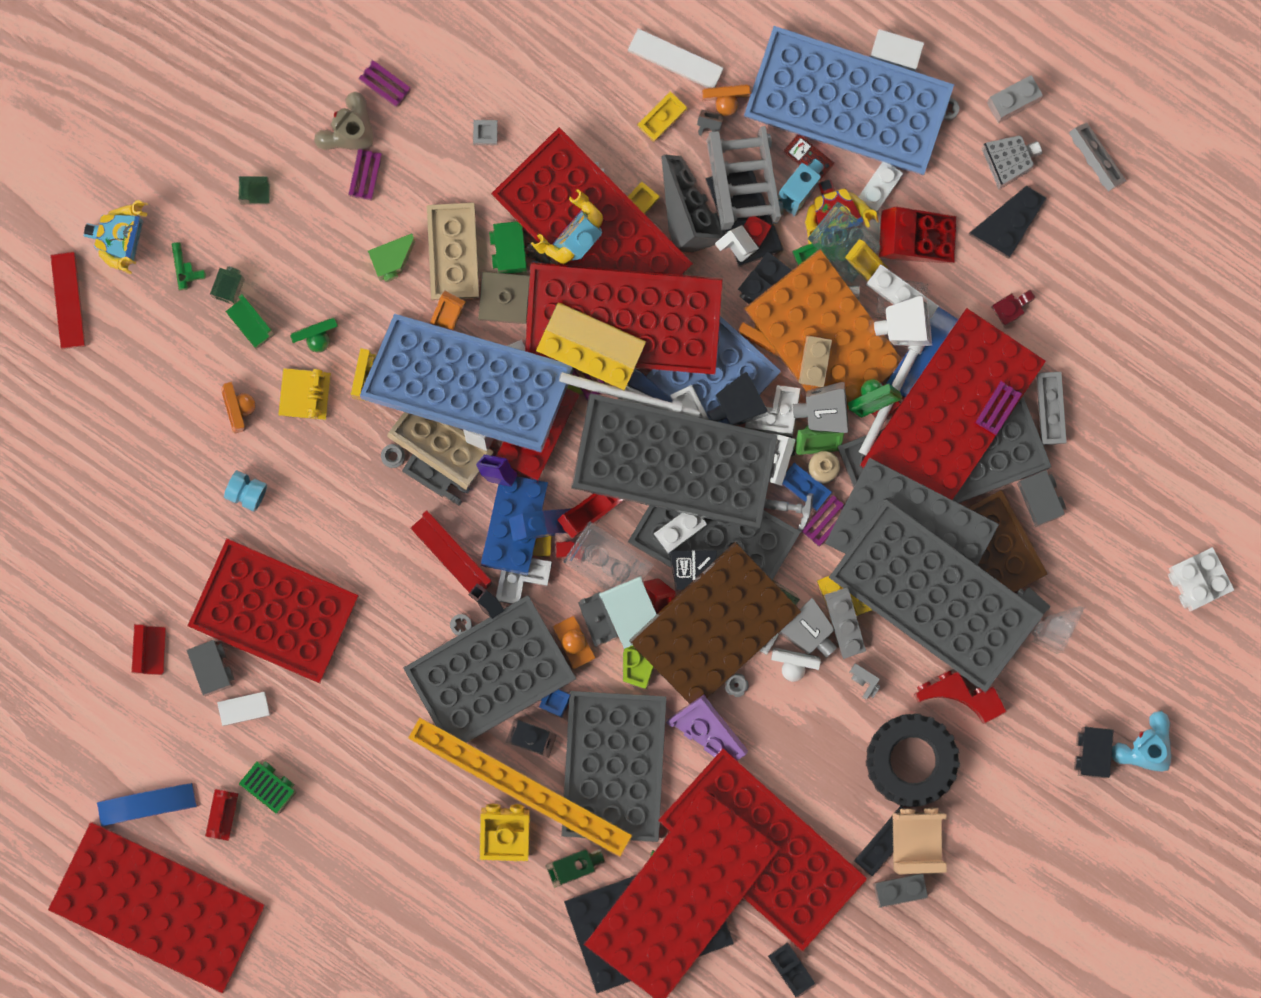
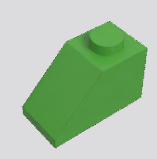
M413 234L368 250L379 281H392L398 278L399 273H402L415 244Z

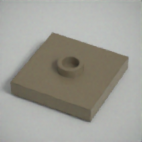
M482 272L478 320L526 324L530 276Z

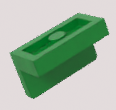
M241 294L238 296L240 300L225 312L253 347L257 349L270 339L274 333Z

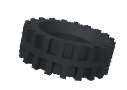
M921 714L901 715L883 724L872 736L866 751L868 777L877 792H880L888 801L901 806L917 807L927 805L940 799V797L947 793L956 780L957 771L960 767L959 748H957L954 741L955 738L947 731L946 726L935 721L934 718ZM919 738L927 742L933 749L935 767L932 774L924 781L908 783L900 779L893 772L891 753L895 745L901 740Z

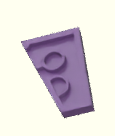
M704 695L666 721L672 728L675 726L684 732V736L689 740L693 739L701 744L704 750L713 757L722 748L735 760H739L748 752L743 743Z

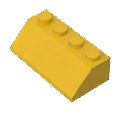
M558 302L536 351L625 390L646 341Z

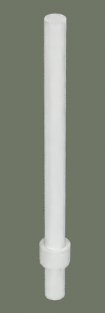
M908 346L909 352L892 384L897 390L900 391L917 355L921 354L924 346ZM893 404L879 410L859 453L866 456L870 451Z
M561 372L559 382L649 407L698 418L700 415V410L682 406L680 402H667Z

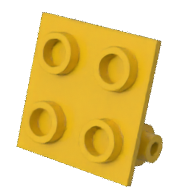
M283 368L278 416L326 420L331 373L318 369L308 371Z

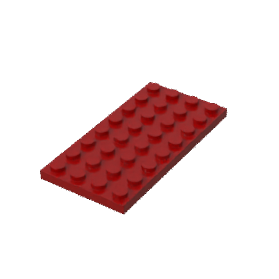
M560 127L491 193L538 243L541 240L537 235L540 234L543 235L549 244L555 242L582 210V208L573 204L569 198L572 197L574 200L578 198L579 193L576 190H580L588 196V202H591L603 216L600 226L602 234L581 259L571 260L567 263L558 262L559 265L682 275L693 265Z
M531 263L525 352L553 359L536 350L559 302L646 341L635 368L715 375L723 279Z
M966 308L859 466L864 469L868 459L871 458L953 500L996 436L975 423L996 388L1002 381L1005 385L1012 387L1013 390L1022 393L1011 410V414L1046 360ZM1003 389L984 417L983 421L987 423L1006 391ZM1011 394L991 424L993 428L996 427L1014 398Z
M722 748L658 821L671 831L703 789L777 845L780 849L743 898L803 952L863 885L867 878Z
M702 789L584 945L651 997L667 998L780 848Z
M90 822L48 911L223 994L265 908V904L98 824Z

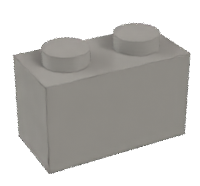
M1030 75L990 96L987 104L999 124L1039 103L1043 95L1034 78Z

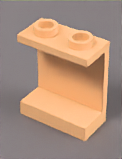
M902 808L900 813H893L894 872L898 874L947 873V863L942 861L941 819H946V814L939 812V808H924V812H915L913 808Z

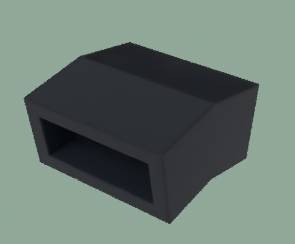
M478 583L468 594L491 619L504 611L498 599Z

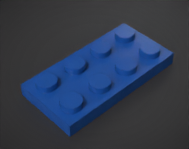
M517 476L512 487L498 484L481 566L523 575L529 574L536 538L513 542L509 518L522 513L542 511L548 482Z

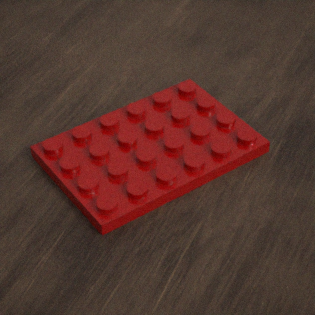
M226 538L187 626L320 684L359 595Z

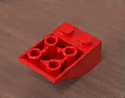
M898 206L881 210L879 257L900 261L954 263L957 216Z

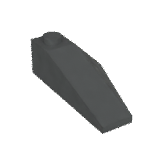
M664 154L661 159L668 229L672 243L681 252H696L716 245L715 243L726 234L725 230H721L718 214L716 212L712 214L706 204L708 198L705 194L701 195L694 185L696 179L681 156Z

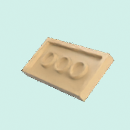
M475 204L427 205L431 300H439L444 291L460 299L479 298Z
M406 412L402 414L387 435L388 438L465 490L480 473L476 466L477 462L484 454L493 455V451L490 449L485 451L467 443L464 432L457 427Z

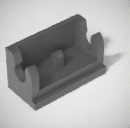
M600 592L593 594L591 597L583 598L578 602L595 647L618 639L602 598L599 596Z

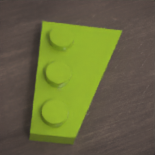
M633 645L624 648L623 682L647 690L654 667Z

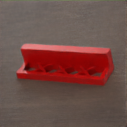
M427 510L422 514V518L410 528L469 593L477 583L484 589L493 584L487 575Z

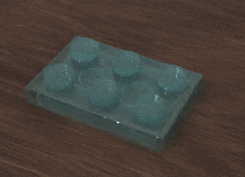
M839 202L833 206L808 237V240L818 250H821L838 272L844 274L845 279L851 283L859 273L845 256L856 242L861 239L865 241L874 253L879 250V243L849 210Z

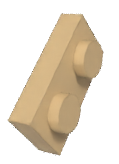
M806 336L799 377L800 384L824 387L831 339Z

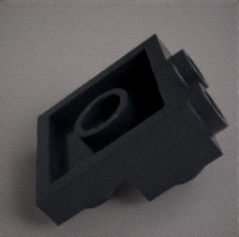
M767 252L738 288L742 292L739 297L750 304L790 273L792 269L770 252Z

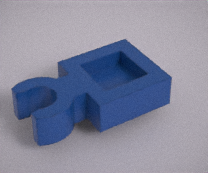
M557 690L540 700L539 708L562 718L571 695Z

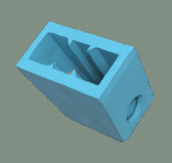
M812 159L808 166L801 163L781 188L778 201H782L783 209L794 217L818 186L821 179L819 173L824 168L822 163L816 159Z

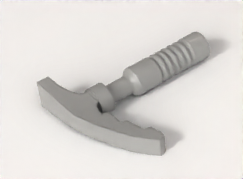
M809 493L807 495L805 506L800 503L794 505L785 501L765 499L764 508L780 511L793 510L796 513H802L803 517L797 529L801 533L811 514L813 494Z

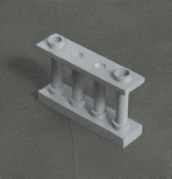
M766 126L760 127L757 134L758 137L724 141V139H720L719 131L710 132L706 141L721 230L731 229L737 218L771 214L772 224H777L781 215H783L782 201H778L769 149L772 147L771 135L766 132ZM760 147L762 160L737 163L724 162L723 153H725V150ZM760 169L764 171L765 182L732 186L727 182L729 173ZM767 192L769 205L737 209L735 206H731L730 198H733L734 195Z

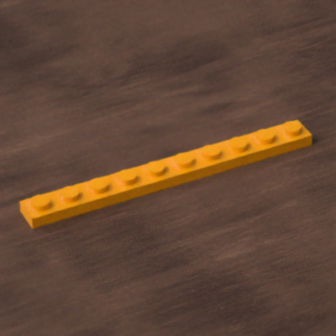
M419 717L408 737L409 740L621 857L632 837L631 834L421 717Z

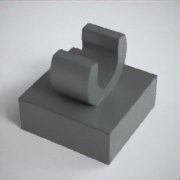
M701 109L697 125L700 126L698 134L702 136L705 128L711 129L712 132L720 131L724 116Z

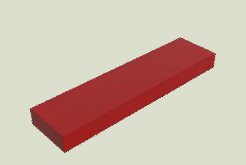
M74 252L50 255L60 347L62 350L86 347L76 255Z

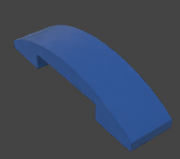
M940 307L937 308L930 318L932 345L924 346L921 354L917 355L900 389L901 396L904 398L908 395L958 321L957 318ZM908 352L906 353V355L904 356V358L902 359V361L900 362V364L898 365V367L896 368V370L894 371L886 385L893 384Z
M192 783L97 802L101 826L197 807Z

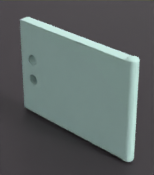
M637 577L599 594L623 648L632 646L629 640L657 615L643 585L642 577Z

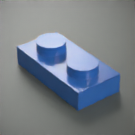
M793 463L788 469L782 483L784 487L805 503L807 495L812 493V509L816 512L832 493L796 463Z

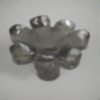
M531 243L524 246L529 251L526 254L529 258H536L535 261L551 264V257L545 253H538Z

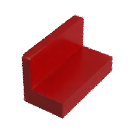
M134 624L131 673L147 675L164 674L165 627Z

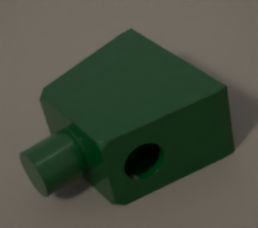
M587 849L545 866L555 888L594 873V867L605 863L600 849L588 853ZM577 861L581 862L582 869L576 867Z

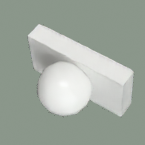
M773 648L771 660L783 662L782 674L788 681L796 682L801 680L805 674V667L819 670L820 658L818 656Z

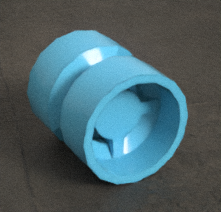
M236 470L226 487L224 498L236 504L241 502L242 507L255 512L264 498L268 484L257 479L251 481L249 475Z

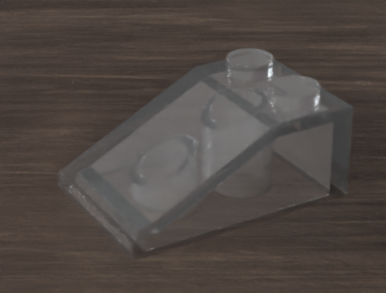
M591 522L588 523L563 561L603 591H607L637 577H642L643 582L654 565Z

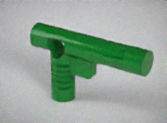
M181 242L172 243L178 290H187V282L206 279L204 269L193 272L192 264L190 262L184 263ZM180 275H185L186 278L180 281Z

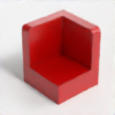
M659 578L643 581L654 610L658 614L675 598L676 591Z

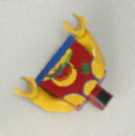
M831 179L818 183L822 196L814 198L813 204L808 207L805 219L808 244H812V238H818L819 243H821L822 238L861 227L863 219L866 227H870L869 220L874 219L877 223L879 222L875 210L870 209L857 195L848 192L846 188L835 191Z

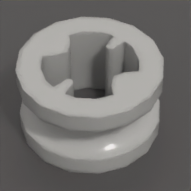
M950 98L948 102L953 105L952 110L954 113L952 115L950 112L948 115L944 114V120H952L957 116L959 105L955 99Z
M458 614L451 619L450 628L457 636L465 632H461V629H459V632L455 630L458 619H461V621L465 619L467 621L465 631L472 628V622L466 615Z

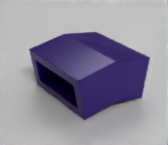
M484 454L476 464L480 474L490 483L512 487L518 474L511 468L506 458Z

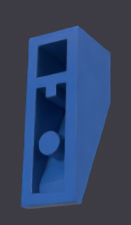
M572 508L522 513L510 517L509 522L513 542L568 534L557 519Z

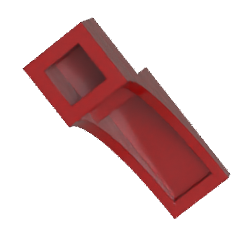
M593 493L557 520L562 525L564 531L571 538H574L597 524L610 511L626 500Z
M951 670L938 676L940 681L932 685L928 681L918 686L919 692L913 694L918 703L932 698H948L961 702L969 707L983 724L1007 712L994 686L986 692L978 688L973 691L975 696L972 697L960 673L956 672L953 674Z

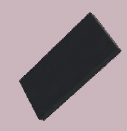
M753 170L733 172L727 176V182L732 186L758 183ZM713 176L705 178V181L718 212ZM762 192L734 195L733 198H730L731 206H735L736 209L766 205ZM770 214L756 216L770 224L771 229L760 248L746 260L740 262L734 254L738 267L762 259L767 252L774 255L783 251ZM749 217L737 218L732 228L725 230V233L727 234L730 230L739 226L744 227Z

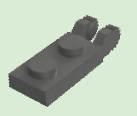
M414 454L402 470L403 473L442 498L444 496L460 506L462 501L457 496L447 492L450 485L453 484L463 493L468 494L470 491L469 487L465 490Z

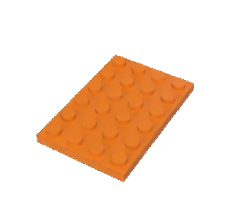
M821 250L812 254L744 308L798 382L806 336L831 339L824 386L845 382L847 409L849 408L848 402L862 396L861 387L864 382L870 379L882 382L896 370L902 361L884 335L876 336L874 321ZM801 384L806 392L820 388L818 386Z

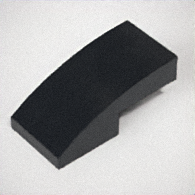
M788 942L768 955V958L795 998H799L816 986V983Z

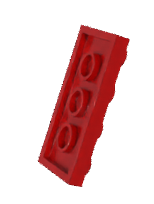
M568 388L566 389L542 452L503 441L496 457L506 458L513 470L538 481L580 394Z

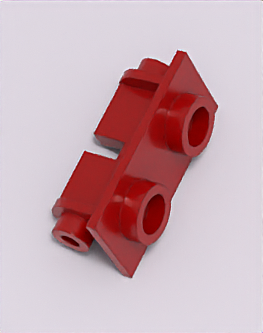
M219 789L214 790L205 837L229 841L239 793Z

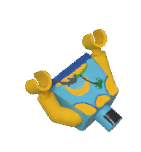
M576 190L579 193L576 200L572 197L569 199L577 207L582 208V210L553 244H549L543 235H537L541 241L538 244L532 242L531 245L538 253H545L560 263H567L571 260L581 259L601 236L602 230L600 226L603 216L591 202H588V196L580 190Z
M137 200L131 205L109 211L107 215H102L99 225L86 223L84 237L96 239L94 248L98 251L99 257L110 268L122 270L129 275L132 274L128 267L130 264H136L134 259L143 225V220L137 215L143 217L148 215V213L142 211L143 206L148 205V203Z

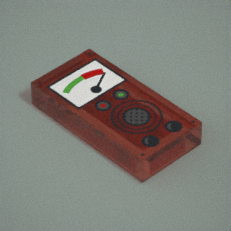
M799 134L783 150V153L799 166L801 163L808 166L812 159L822 163L824 168L819 173L821 176L820 181L835 164Z

